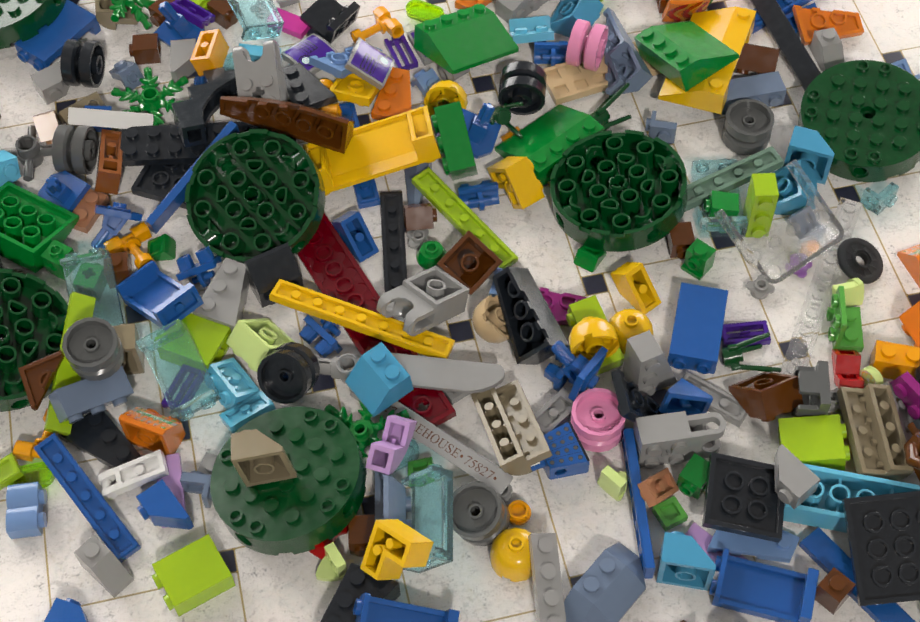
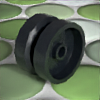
M68 39L64 43L60 69L63 82L67 86H80L82 84L84 87L98 88L101 85L105 71V52L100 42L86 41L83 43L82 40Z
M529 61L512 62L505 66L500 73L499 104L503 106L504 103L523 102V106L509 109L510 113L516 115H530L541 110L545 105L547 75L544 69Z
M295 342L283 343L261 361L257 371V380L261 390L271 400L282 404L295 403L316 384L319 378L320 366L317 357L308 347Z

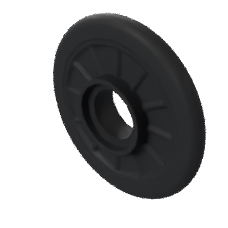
M849 238L840 244L837 251V259L840 268L850 279L859 278L863 284L873 283L880 278L883 272L882 257L871 243L861 238ZM856 256L864 260V265L857 262Z

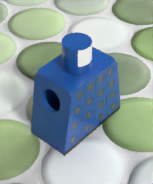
M569 421L544 435L553 456L530 466L532 471L543 468L547 477L552 480L587 473L590 460Z

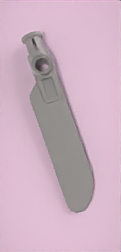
M350 353L343 354L340 357L334 356L333 359L321 358L320 355L315 354L320 366L319 374L331 375L333 379H341L343 383H345L359 360ZM392 353L410 375L412 385L415 388L478 393L495 388L503 382L505 377L504 368L498 364Z

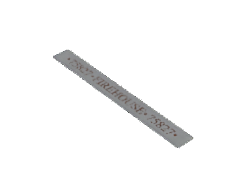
M351 391L350 396L359 401L356 395ZM398 401L378 414L380 416L383 415L385 419L391 410H395L394 415L407 409L410 416L409 419L417 421L413 438L479 482L492 487L498 494H502L513 480V476L505 473L501 468Z

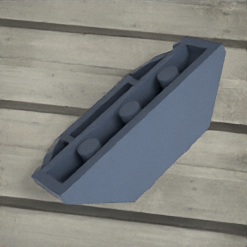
M375 471V521L399 519L412 528L411 520H407V512L412 511L411 496H406L405 486L391 474L388 475Z
M620 542L605 549L572 587L564 600L566 622H619L646 590L640 557Z

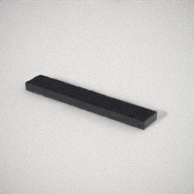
M750 0L804 91H806L813 79L820 74L816 64L776 0Z
M402 191L380 192L385 292L402 285L403 280L407 279Z

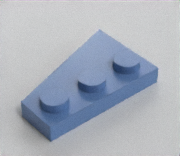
M354 46L345 48V52L342 53L327 52L326 57L310 56L309 64L334 75L336 78H345L352 74L344 66Z
M716 530L707 552H723L724 548H727L730 555L734 556L743 554L756 556L762 560L790 563L800 537L782 530V539L778 543Z

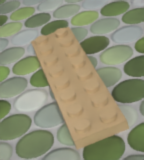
M633 42L634 46L636 47V49H637V51H638V48H637L636 43ZM604 55L597 71L585 69L583 62L578 67L568 65L565 62L544 68L547 75L546 89L555 105L599 93L608 88V81L605 79V74L608 73V66L605 64ZM643 59L652 76L661 74V72Z

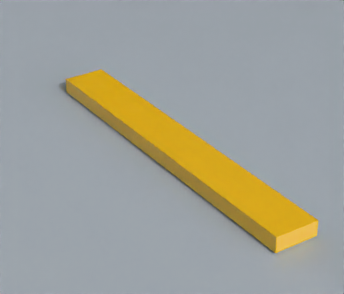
M280 278L269 295V300L428 357L448 359L455 345V340L428 330L416 336H410L403 331L404 322L391 317L386 318L382 314Z

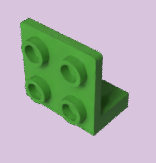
M838 286L836 294H832L831 307L827 308V321L831 322L828 340L832 341L833 349L862 352L864 343L860 307L846 306L844 286Z

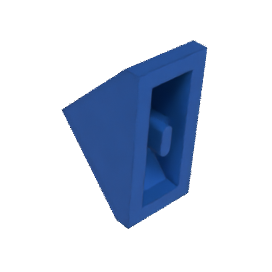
M681 378L667 390L659 411L661 413L686 411V415L707 413L713 397Z

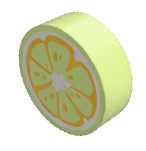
M867 366L860 371V376L864 379L865 386L867 383H884L881 373L875 367Z

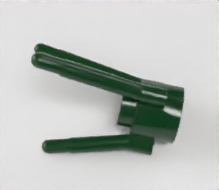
M626 83L614 95L609 96L596 111L590 114V116L605 127L604 131L611 126L631 119L632 116L627 115L609 122L610 114L606 110L630 86L629 83Z
M523 102L504 103L503 106L495 107L490 118V124L494 125L496 122L500 125H505L519 139H522L523 136L509 122L511 120L509 109L523 106Z
M769 332L728 345L726 348H721L724 367L731 366L732 371H782L778 367L739 364V362L744 361L743 353L762 348V344L744 346L769 337Z

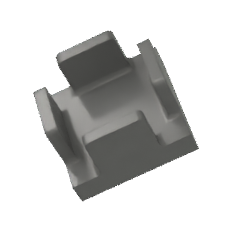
M818 360L815 367L796 366L793 375L798 376L799 393L802 394L804 404L794 408L791 415L794 417L827 415L831 406L828 361Z

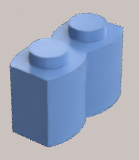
M39 482L8 485L6 492V533L11 539L42 536L43 528L47 527V516L43 512V505L47 504L46 489H43Z

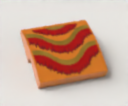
M668 0L662 15V22L688 21L693 13L706 11L711 0Z

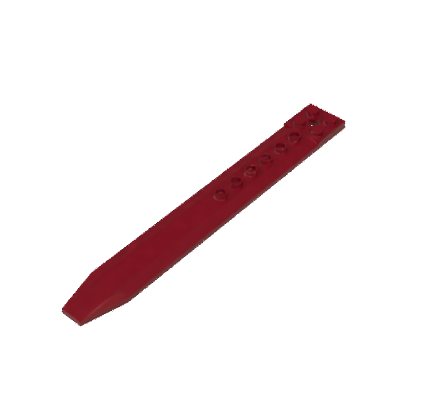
M324 213L315 235L297 253V256L322 294L379 313L377 311V304L380 296ZM343 327L361 356L381 342L391 353L418 355L414 351ZM413 387L414 390L398 400V402L436 427L457 416L455 409L442 390ZM423 403V405L429 406L425 411H419V404Z

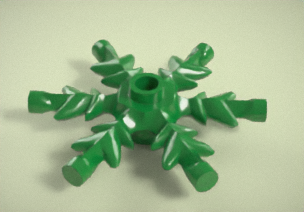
M111 0L113 5L109 9L113 10L111 15L113 22H118L120 16L125 18L127 7L131 10V14L134 13L136 22L140 21L146 30L153 27L147 20L148 16L142 12L140 7L148 9L155 1Z
M146 67L143 70L145 79H139L144 84V86H141L144 89L141 94H138L137 90L133 93L128 87L125 88V91L113 88L111 95L121 96L119 101L139 102L138 106H129L130 109L123 110L124 112L141 113L146 111L149 114H153V126L165 123L160 118L163 115L158 111L161 108H165L167 112L169 110L172 111L171 103H175V99L166 101L165 97L174 96L173 93L183 91L180 87L189 82L183 76L175 83L174 80H171L167 87L163 85V90L158 91L156 89L159 85L156 83L158 76L152 77V69Z
M360 402L363 410H358V412L362 415V418L352 421V413L348 416L344 406L338 411L331 404H328L324 411L337 417L349 428L363 457H368L364 452L365 448L370 447L373 442L382 440L378 438L377 434L380 430L384 431L387 416L395 414V410H391L385 419L381 415L379 422L374 423L371 421L372 415ZM407 409L396 414L397 416L410 418Z

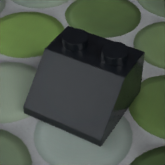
M288 243L244 261L250 287L262 308L275 304V302L269 300V295L279 278L304 287L302 275Z

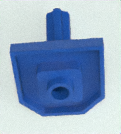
M167 1L159 4L158 10L166 18L154 32L158 33L159 40L169 47L170 40L196 38L197 42L200 31H205V26L201 29L187 21Z
M484 103L478 115L462 108L473 155L476 159L492 153L501 125L496 122L494 125L490 124V118L495 110L491 103Z
M62 171L46 179L45 184L38 192V196L73 212L91 186L69 172Z
M113 202V206L95 204L94 211L97 214H102L103 220L102 229L91 242V246L97 251H103L105 248L103 243L116 236L128 219L141 221L142 214L127 209V204Z
M560 340L552 345V352L565 365L561 369L562 372L574 384L568 396L574 402L579 394L588 388L593 389L598 383L600 377L597 374L608 350L602 346L593 358L588 360L581 354L574 356Z

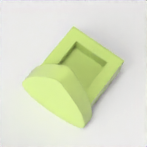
M859 278L848 279L846 283L832 286V294H836L838 286H844L846 306L862 305L864 300V284Z
M607 465L601 471L597 484L616 501H621L627 488V472H616Z
M334 542L324 547L325 557L317 568V580L339 581L343 579L347 572L346 562Z

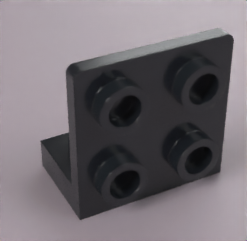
M317 0L301 14L300 20L331 44L356 21L360 5L354 1L349 6L343 7L336 0Z

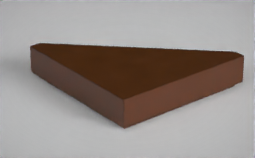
M61 350L18 368L31 409L34 411L38 410L65 357Z

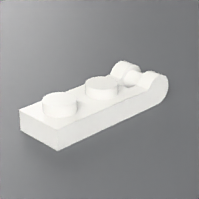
M159 449L98 475V482L103 488L101 490L103 498L106 501H111L119 494L169 475L164 453Z

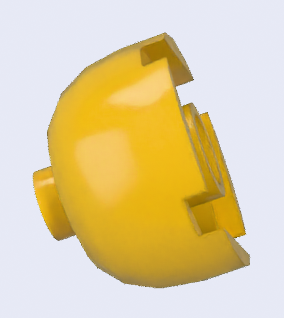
M441 80L434 83L427 91L423 103L424 106L427 105L431 117V115L435 114L434 107L460 101L461 107L466 110L468 100L463 87L457 82Z
M624 309L615 313L609 320V323L615 328L619 347L623 354H625L627 339L648 330L653 335L651 321L639 310Z
M588 316L583 318L572 328L569 335L571 353L574 356L581 354L588 360H591L602 346L608 350L606 358L613 355L620 346L615 328L607 320L598 317Z
M510 528L501 532L494 539L490 550V562L498 576L501 578L503 576L512 582L525 581L532 577L528 536L532 533L521 528Z

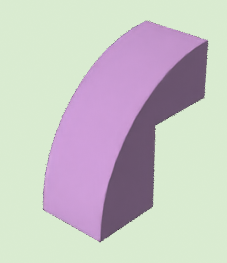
M397 415L387 416L382 440L371 443L365 468L388 475L392 474L400 465L407 452L417 421Z

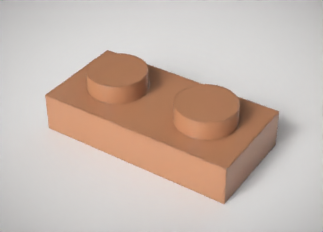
M89 189L72 212L79 216V221L73 229L88 234L100 214L94 211L95 204L106 206L110 201L108 195Z
M668 467L637 484L640 489V495L646 501L649 508L679 491Z

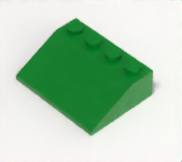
M475 4L472 7L459 9L457 12L448 15L445 14L432 20H425L423 23L415 25L414 48L452 75L519 52V47L496 14L483 4Z
M692 21L651 26L634 37L642 59L684 91H688L739 58L737 52Z
M559 104L520 130L519 132L523 136L522 139H519L514 134L496 146L495 151L503 158L523 156L530 159L534 165L536 178L544 186L551 181L550 177L555 164L559 163L563 158V153L568 148L588 136L604 132L605 127L589 114Z
M8 181L0 187V255L37 273L44 267L40 255L54 239L64 243L79 221V216Z

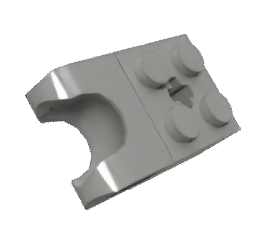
M274 39L263 43V54L255 62L251 61L249 52L244 47L238 46L232 49L238 97H254L289 102L280 47Z
M434 266L403 280L402 285L382 294L377 304V311L386 318L393 316L405 318L403 331L410 336H416L465 312L469 288L439 267Z
M686 411L636 418L634 437L639 468L652 469L663 464L679 465L684 461H689L694 453L702 458H709L712 452L718 453L721 446L719 438L723 436L726 428L725 419L717 412L686 415ZM709 422H714L719 428L707 430L706 425ZM711 442L713 447L707 448L704 444Z

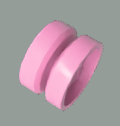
M577 19L567 46L566 64L578 67L583 62L585 69L597 71L607 44L608 26L596 23L591 29L590 21Z
M588 389L579 394L573 402L571 424L583 448L587 451L598 453L609 451L617 446L622 439L626 418L622 417L618 411L616 393L608 389Z

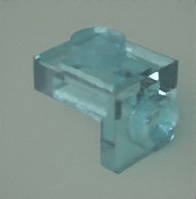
M891 182L879 194L867 187L862 194L860 203L866 209L879 215L886 207L891 208L898 199L896 194L899 186Z

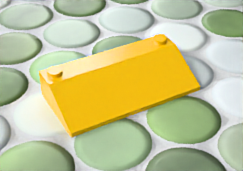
M735 6L693 13L690 21L737 52L740 57L744 44H748L752 35L756 11ZM739 58L688 91H684L666 77L658 99L721 114L727 100L729 83Z
M427 105L354 128L353 136L344 154L311 143L303 144V149L315 163L321 174L325 187V196L333 191L422 163H431L441 158Z

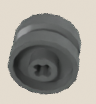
M742 99L731 104L726 112L722 130V140L726 147L741 155H753L766 149L774 125L772 110L765 103L755 99Z
M58 125L52 141V161L57 172L67 171L69 173H72L74 170L77 174H92L98 156V140L95 129L92 126H78L76 129L73 125Z
M87 317L76 321L68 328L63 337L62 349L72 369L81 378L89 381H101L109 378L120 369L124 361L125 351L115 328L104 319Z
M471 482L462 485L453 492L447 504L446 514L450 526L463 540L474 546L491 545L494 539L509 527L510 513L508 505L492 487L485 483Z

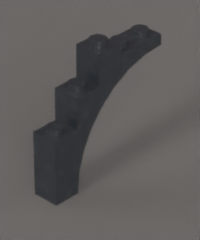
M224 67L203 71L205 84L187 87L189 100L171 103L174 123L185 148L207 143L206 125L211 116L220 108L221 96L238 97L234 69L225 71Z

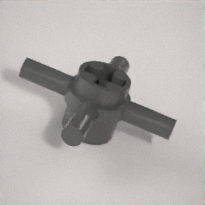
M34 125L28 126L27 135L21 136L16 140V150H6L15 155L20 163L24 165L23 180L28 182L32 181L33 168L43 163V156H52V147L42 148L37 142V130Z

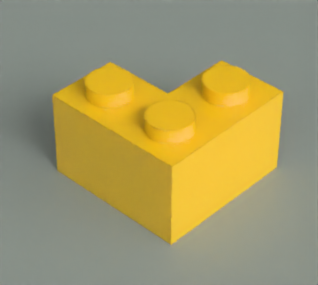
M508 156L487 168L492 182H497L498 188L505 189L513 209H525L545 197L542 192L543 186L535 176L534 165L527 157Z
M399 519L376 520L360 569L376 580L400 579L403 568L426 567L434 542Z

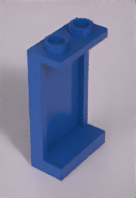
M66 0L61 13L49 26L45 24L37 30L39 34L23 42L18 40L14 43L18 52L17 56L22 62H28L33 65L37 71L50 66L61 55L64 43L68 39L78 40L88 31L94 35L101 31L96 15L70 0Z
M152 260L116 286L126 305L165 331H168L204 303L195 285L189 282L183 286L162 273L157 264Z
M681 282L667 360L670 366L680 370H694L701 374L715 373L728 290Z
M724 548L722 556H716L715 571L718 572L717 580L712 579L709 589V595H713V606L776 622L811 621L819 570L808 568L807 573L803 574L728 555L729 549Z
M364 593L360 596V599H356L353 608V615H357L356 622H458L460 611L453 609L442 611L372 597L370 593Z

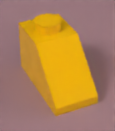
M626 262L610 273L619 293L636 310L647 314L661 304L643 263Z

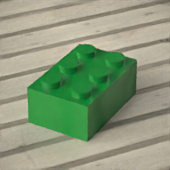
M460 101L434 107L435 114L431 115L436 133H440V136L436 138L441 154H445V157L442 158V163L446 176L451 175L452 181L478 175Z

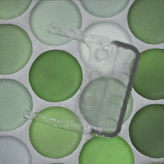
M796 159L788 163L786 167L807 197L806 206L755 242L746 244L723 209L714 213L746 262L771 284L783 281L835 246L844 236L843 227Z

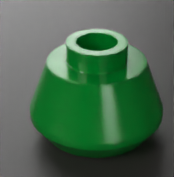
M427 241L418 250L416 259L418 264L427 270L437 266V263L447 252L439 242Z

